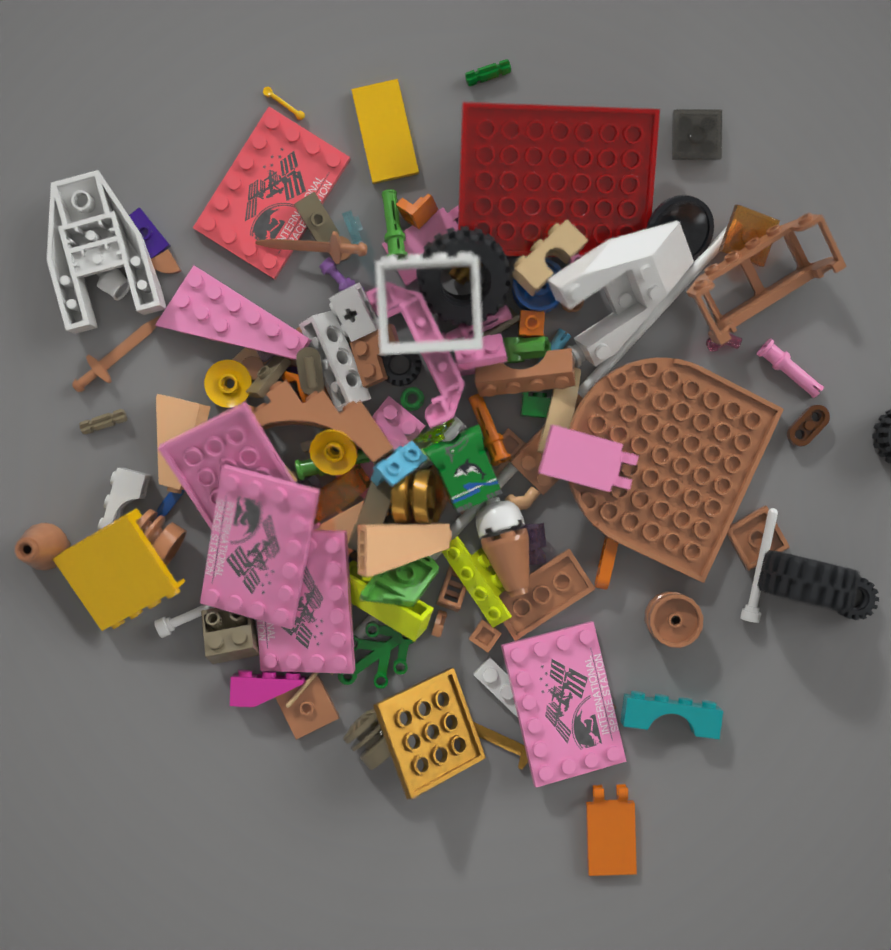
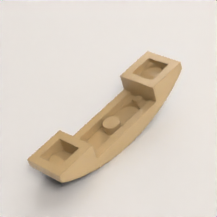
M575 367L576 386L553 389L537 452H544L551 425L569 429L578 396L581 376L580 368Z

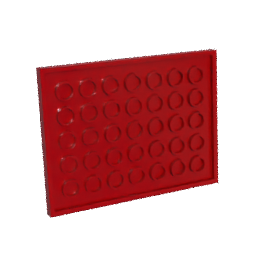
M462 102L458 230H460L461 226H468L469 230L474 231L477 228L482 230L485 235L490 234L496 243L500 244L506 256H529L532 253L530 249L538 240L541 239L544 242L549 237L547 233L557 223L562 225L566 220L588 240L584 248L578 253L582 256L609 239L645 230L653 208L660 109Z

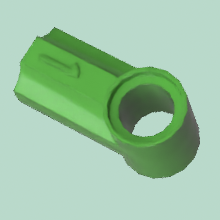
M546 336L503 338L507 354V362L503 363H521L528 359L544 358L546 352L551 351V344Z

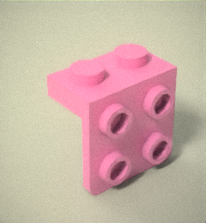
M501 333L482 337L483 349L454 351L456 366L461 376L475 374L476 367L507 362V354Z

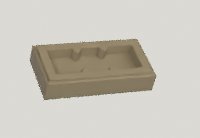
M315 192L293 204L315 241H330L333 231H336L338 235L340 234Z
M274 356L266 366L258 371V377L247 389L246 393L253 398H264L266 393L270 391L269 388L278 381L290 366L291 361L288 358Z

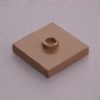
M319 674L289 708L286 707L287 702L302 685L275 697L296 740L340 717Z

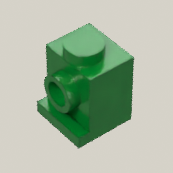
M522 392L520 416L547 418L551 398H547V393L533 392L532 396H528L529 392Z

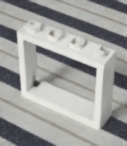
M473 252L457 253L458 257H447V253L432 254V258L422 259L421 254L406 255L407 260H396V256L381 257V261H376L380 353L399 354L483 349L478 256H473ZM470 266L474 339L389 343L386 270Z

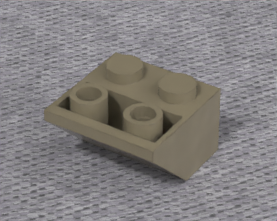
M218 608L201 611L205 657L212 664L259 656L258 634L253 618Z

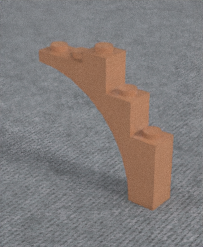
M285 380L283 383L279 381L269 388L270 391L266 393L271 401L269 404L263 403L254 410V416L263 430L285 425H306L344 432L374 465L390 456L394 451L393 446L361 400L356 403L355 401L348 403L342 408L343 412L339 413L324 390L311 393L307 396L306 402L302 403L287 380Z

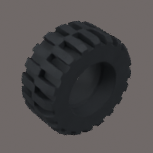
M461 226L458 231H454V227L446 229L447 234L441 235V233H438L434 236L435 241L432 243L428 242L425 245V252L421 254L422 259L432 258V254L447 253V257H458L457 253L473 252V256H478V259L486 268V278L480 287L482 323L487 320L486 315L491 313L494 316L499 311L497 306L499 304L504 305L507 300L506 293H509L511 290L510 279L512 278L509 262L500 244L496 243L490 234L485 235L482 230L477 228L474 231L469 230L468 226ZM444 268L416 270L419 291L433 315L437 313L439 319L444 322L450 319L452 325L460 326V322H466L467 326L473 325L472 293L456 295L445 290L441 283V273Z
M768 550L764 555L758 587L762 592L827 609L849 612L853 609L861 576L857 570Z

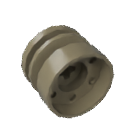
M374 708L363 713L350 726V729L343 737L346 744L357 738L351 746L353 751L358 750L362 746L365 747V750L360 755V759L369 770L375 769L391 756Z

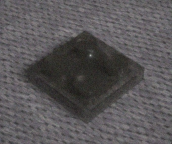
M674 109L672 112V160H720L722 158V110Z

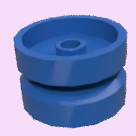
M545 258V263L553 272V275L562 270L557 263ZM513 278L511 292L514 302L521 310L543 311L546 314L560 303L556 300L548 282L532 297Z

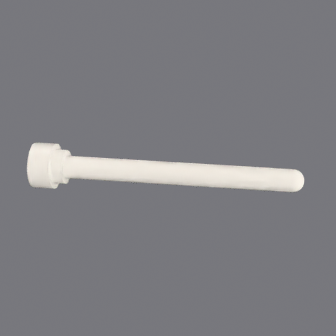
M775 508L769 509L749 602L741 611L740 619L749 622L759 623L761 618L760 607H758L761 591L758 587V581L764 555L771 548L778 511Z
M202 605L172 619L170 617H162L154 621L159 636L164 638L171 635L175 627L201 617L202 610L215 607Z

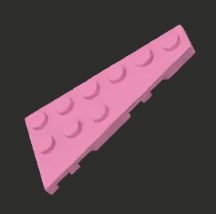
M193 265L155 324L159 328L191 334L296 360L298 351L308 347L312 341L195 265Z

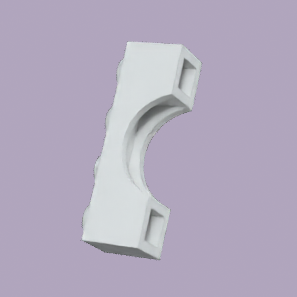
M117 468L113 472L110 479V485H112L111 493L106 496L104 501L105 515L104 518L100 519L97 530L120 518L122 511L130 502L146 497L151 475L127 468Z

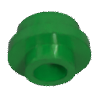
M408 387L401 394V404L409 411L418 410L424 403V394L416 387ZM410 395L417 397V401L413 404L408 402Z

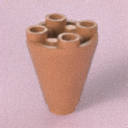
M40 523L31 526L24 532L15 545V554L18 559L34 569L46 571L57 567L53 558L69 548L70 541L61 528L50 523Z
M527 528L480 539L482 548L505 591L509 592V597L529 593L527 589L529 586V535Z

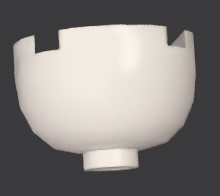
M499 497L485 501L486 506L482 507L476 515V528L479 539H482L484 536L487 538L510 532L511 526L517 525V528H521L525 525L520 509L513 502L507 500L500 501Z

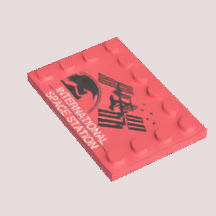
M268 107L193 226V229L276 280L294 250L272 249L257 245L255 241L265 239L301 240L307 227L293 204L312 192L316 193L323 204L351 159L348 155L273 108Z

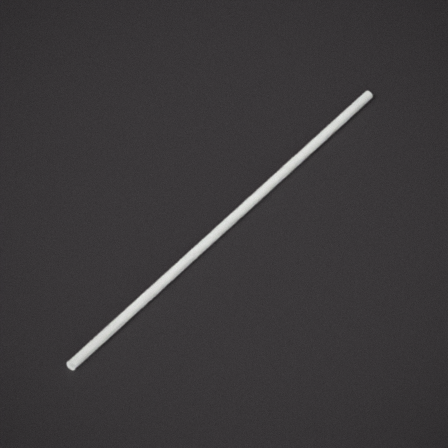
M733 219L713 240L707 250L694 261L665 299L617 353L599 364L585 379L578 390V394L582 398L615 366L742 228V225L737 220ZM510 462L496 477L500 488L518 471ZM485 501L467 509L449 527L452 532V539L464 530L482 507L486 506ZM442 552L429 555V557L435 561ZM369 614L353 631V635L363 639L367 635L365 632L366 624L370 621L378 623L380 620ZM370 626L368 631L370 632L374 626Z

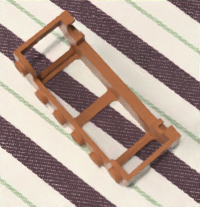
M807 213L794 221L769 228L766 231V235L748 241L745 244V248L739 252L737 250L725 256L723 262L708 266L704 270L705 273L695 280L686 293L694 298L710 328L708 335L712 342L723 345L732 339L729 333L736 332V327L813 278L821 279L824 277L823 274L830 269H833L834 273H838L847 267L823 215ZM818 224L833 257L810 263L794 231H804ZM784 237L797 264V268L771 286L764 288L750 257ZM740 264L754 291V295L731 311L721 315L709 292L715 286L713 280ZM702 295L704 296V298H705V300H706V302H707V304H708V306H709V308H710V310H711V312H712V314H713V316H714V318H715V323H714V321H713V319H712V317H711V315H710V313H709V311H708V309H707L705 303L703 302V300H702V298H701Z

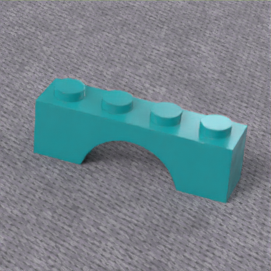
M631 691V694L624 693L620 719L624 727L648 730L652 722L658 717L665 714H677L686 718L690 730L695 736L720 740L723 710L717 706L716 702L703 700L702 704L693 703L692 699L679 697L677 701L670 700L669 696L655 694V697H647L644 692Z

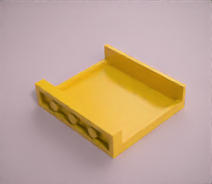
M137 508L53 558V561L101 631L109 627L112 629L119 627L125 622V618L130 617V619L137 617L143 612L142 609L145 607L152 609L161 603V598L165 596L167 599L172 598L180 592L179 587L185 582L184 578L177 582L175 581L137 524L136 520L142 516Z

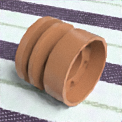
M149 509L137 521V524L167 567L181 547L187 530L174 522L163 529L166 517L160 515L156 518L157 512Z

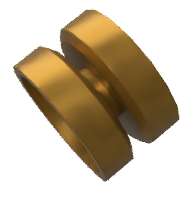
M418 470L415 476L411 472L392 486L391 501L395 523H410L413 517L419 524H431L433 522L436 506V485L433 471Z

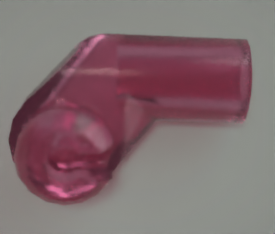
M729 333L732 339L723 345L712 342L709 337L706 341V346L712 352L718 351L719 348L725 345L738 349L742 338Z

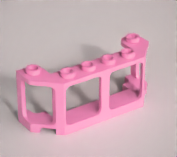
M386 282L387 319L402 313L415 342L444 341L422 294ZM376 287L366 292V295L375 314L378 316ZM449 351L420 352L441 394L432 399V403L425 410V418L431 430L453 420L465 385Z

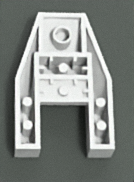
M96 170L52 182L50 189L47 263L66 331L77 334L98 328L84 277L120 267H125L137 312L147 315L165 310L166 304L161 285L143 236L100 171Z
M674 221L609 239L547 279L556 300L569 309L599 289H604L613 312L574 337L576 344L583 351L585 359L596 367L617 353L670 293L694 263L680 222Z

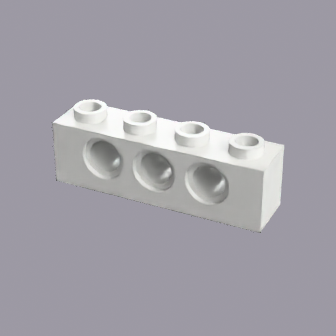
M328 311L312 315L300 323L299 326L303 335L312 340L308 347L315 348L320 353L324 384L337 411L342 412V408L352 401L356 403L361 400L364 403L372 399L368 388L362 385L354 356L341 330L340 323L333 312Z

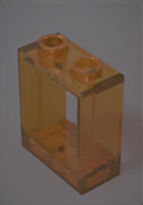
M360 464L319 489L320 493L313 525L349 505L369 488L371 480Z

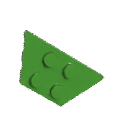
M427 556L374 575L360 593V600L414 607L438 574L439 566L434 559Z

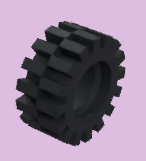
M418 353L386 354L381 357L388 378L385 381L393 386L402 387L407 384L409 385L418 378L421 371V359ZM398 355L405 356L409 361L408 370L401 374L392 371L390 366L391 360Z
M860 577L858 589L863 596L862 602L858 606L853 607L849 612L838 611L837 613L853 620H859V618L866 619V615L871 616L873 614L871 610L878 607L875 605V601L879 602V597H876L878 590L873 588L875 585L869 582L868 579Z

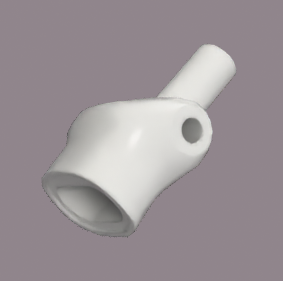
M118 268L97 274L99 276L97 287L111 295L114 300H121L130 290L128 279Z

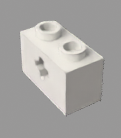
M360 282L329 298L331 311L335 316L338 315L342 323L341 330L346 337H349L351 342L379 328V320ZM356 311L357 315L351 316L349 312Z

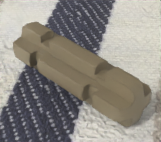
M124 409L113 411V414H103L91 418V421L85 420L80 422V430L83 434L92 433L94 430H102L114 426L115 423L126 422L127 415Z

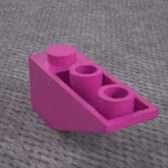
M238 670V673L231 676L229 706L255 707L304 684L306 676H300L299 672H286V675H276L275 671H262V674H252V670Z

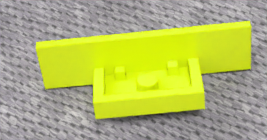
M458 536L449 542V549L441 552L492 628L510 619L512 615L499 598V595L505 589L483 548L470 555Z

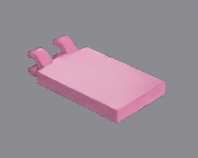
M458 206L448 213L444 207L439 209L420 229L413 225L403 231L406 235L404 246L408 255L423 254L425 252V245L428 242L432 243L435 241L434 236L438 233H441V235L447 234L446 229L454 227V231H458V224L456 222L458 220ZM383 242L382 246L388 254L387 243ZM417 269L397 270L406 286L417 280Z
M551 425L538 473L607 492L611 491L612 485L630 490L632 480L618 476L622 463L636 466L639 456L621 452L623 444Z

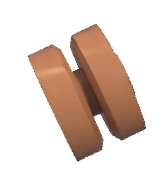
M666 591L657 594L649 601L645 609L644 621L648 631L660 643L669 647L681 648L690 645L699 637L703 629V615L700 607L693 599L679 592ZM677 616V619H673L674 623H671V618Z

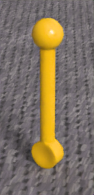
M271 87L263 89L265 97H272L295 114L298 120L304 119L305 114L303 111H297L275 95Z

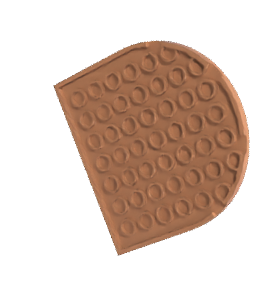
M649 358L625 364L605 375L588 391L575 411L569 429L623 444L621 452L639 456L636 466L622 463L618 476L632 480L630 490L612 485L611 491L607 492L568 481L571 492L585 517L605 536L704 583L784 409L697 364L685 360Z

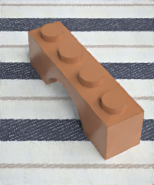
M572 348L547 351L544 358L538 364L527 369H513L504 363L476 367L475 384L479 396L492 397L502 394H517L520 392L542 391L555 388L564 389L576 386L575 362Z

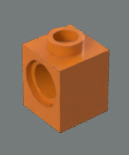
M521 310L519 313L518 337L532 338L544 336L545 312Z

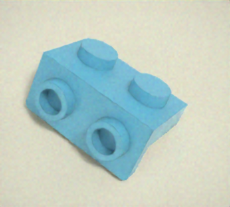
M411 441L404 447L400 446L394 450L388 459L380 460L373 467L374 473L370 480L376 486L385 480L390 486H394L426 462L427 456Z

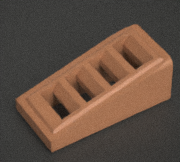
M449 564L436 605L458 612L461 609L467 589L463 584L450 580L451 576L458 579L459 577ZM449 585L451 587L460 589V592L457 593L447 589V587ZM447 595L456 598L457 601L453 602L444 599V596Z

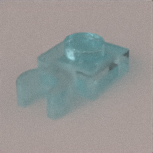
M351 210L342 213L353 244L363 242L359 233L363 229L359 217H353Z

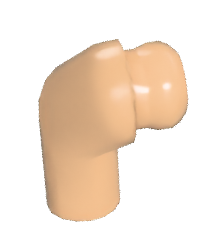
M531 486L524 496L509 494L505 500L513 502L520 510H526L541 493Z

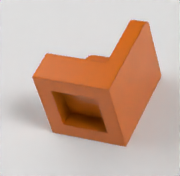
M427 194L424 198L420 197L414 204H411L404 198H401L396 204L402 218L417 229H420L438 211L434 198L430 194Z

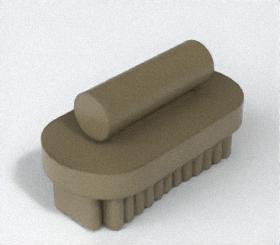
M304 347L298 351L296 363L300 387L304 393L310 395L315 391L321 392L323 390L324 377L320 353L315 348Z

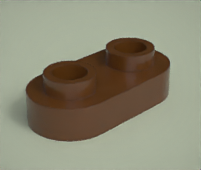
M822 405L808 407L788 428V441L794 446L808 445L829 423L830 413L828 409ZM813 413L818 415L816 422L812 420ZM797 430H800L802 433L800 439L795 435Z

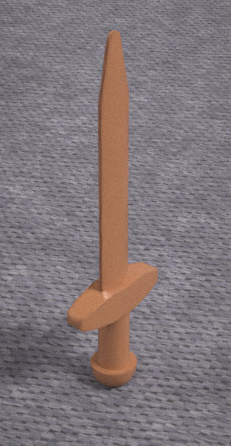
M336 231L332 232L330 242L288 239L255 241L257 245L272 249L331 253L335 264H340L342 253L358 254L359 257L367 254V245L365 243H341V239Z
M161 315L142 325L100 361L91 355H87L86 359L92 369L79 380L75 379L72 383L73 388L77 392H83L85 390L84 387L98 376L108 384L111 383L112 380L107 370L157 327L155 324Z

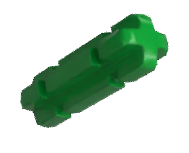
M505 59L499 61L497 65L493 63L478 68L476 72L474 70L466 72V83L468 86H473L478 81L482 83L499 77V74L503 76L511 73L509 60Z

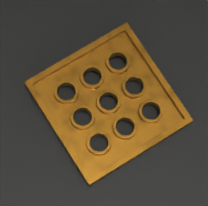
M454 668L446 669L373 705L406 799L415 798L486 758ZM440 693L444 696L442 706L438 703V695ZM421 703H424L426 707L424 715H421L419 712V705ZM402 712L407 716L405 725L400 722V714ZM448 716H450L452 719V726L450 729L446 725V719ZM430 725L434 729L432 738H429L427 734V729ZM411 735L415 738L413 748H410L408 744V739ZM456 739L460 741V749L458 752L454 748V742ZM438 748L442 751V758L440 761L436 759V751ZM419 758L422 759L424 764L421 772L417 769Z

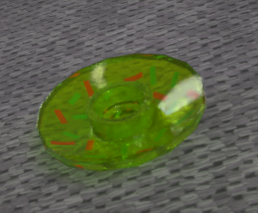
M452 418L412 441L414 443L431 441L434 444L446 439L444 433L452 426L455 419Z

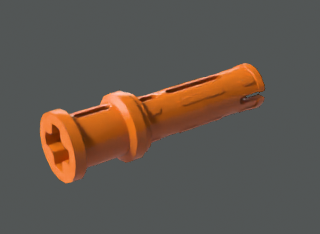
M479 393L469 397L468 401L485 438L483 445L488 449L492 459L491 465L496 466L509 461L512 458L511 454L506 451L503 443L504 437L497 432L484 398L480 397Z

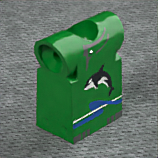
M479 424L461 431L452 441H439L423 448L425 454L435 465L452 507L457 513L503 493L484 451Z

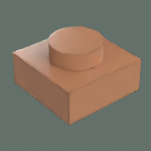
M481 619L468 639L489 653L502 632L495 627L492 628L488 622Z

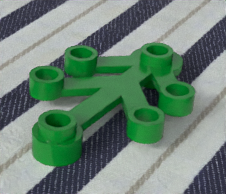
M370 621L365 626V632L369 637H376L378 634L392 637L386 642L360 639L353 635L354 640L357 641L354 651L365 649L372 650V652L355 663L356 670L350 679L343 677L345 673H338V679L344 685L354 683L358 673L379 659L377 674L374 676V685L379 689L385 688L388 685L387 669L390 652L398 645L397 660L393 663V669L398 675L407 672L406 658L408 646L414 643V641L403 637L401 633L389 626L379 625L375 621ZM370 626H375L377 630L376 632L371 633L368 631V628ZM402 663L405 667L402 670H398L396 665ZM379 677L385 678V682L382 684L377 683L376 680Z

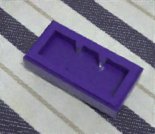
M140 207L129 215L142 234L151 259L171 247Z

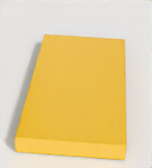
M398 79L351 89L372 183L377 184L419 174Z

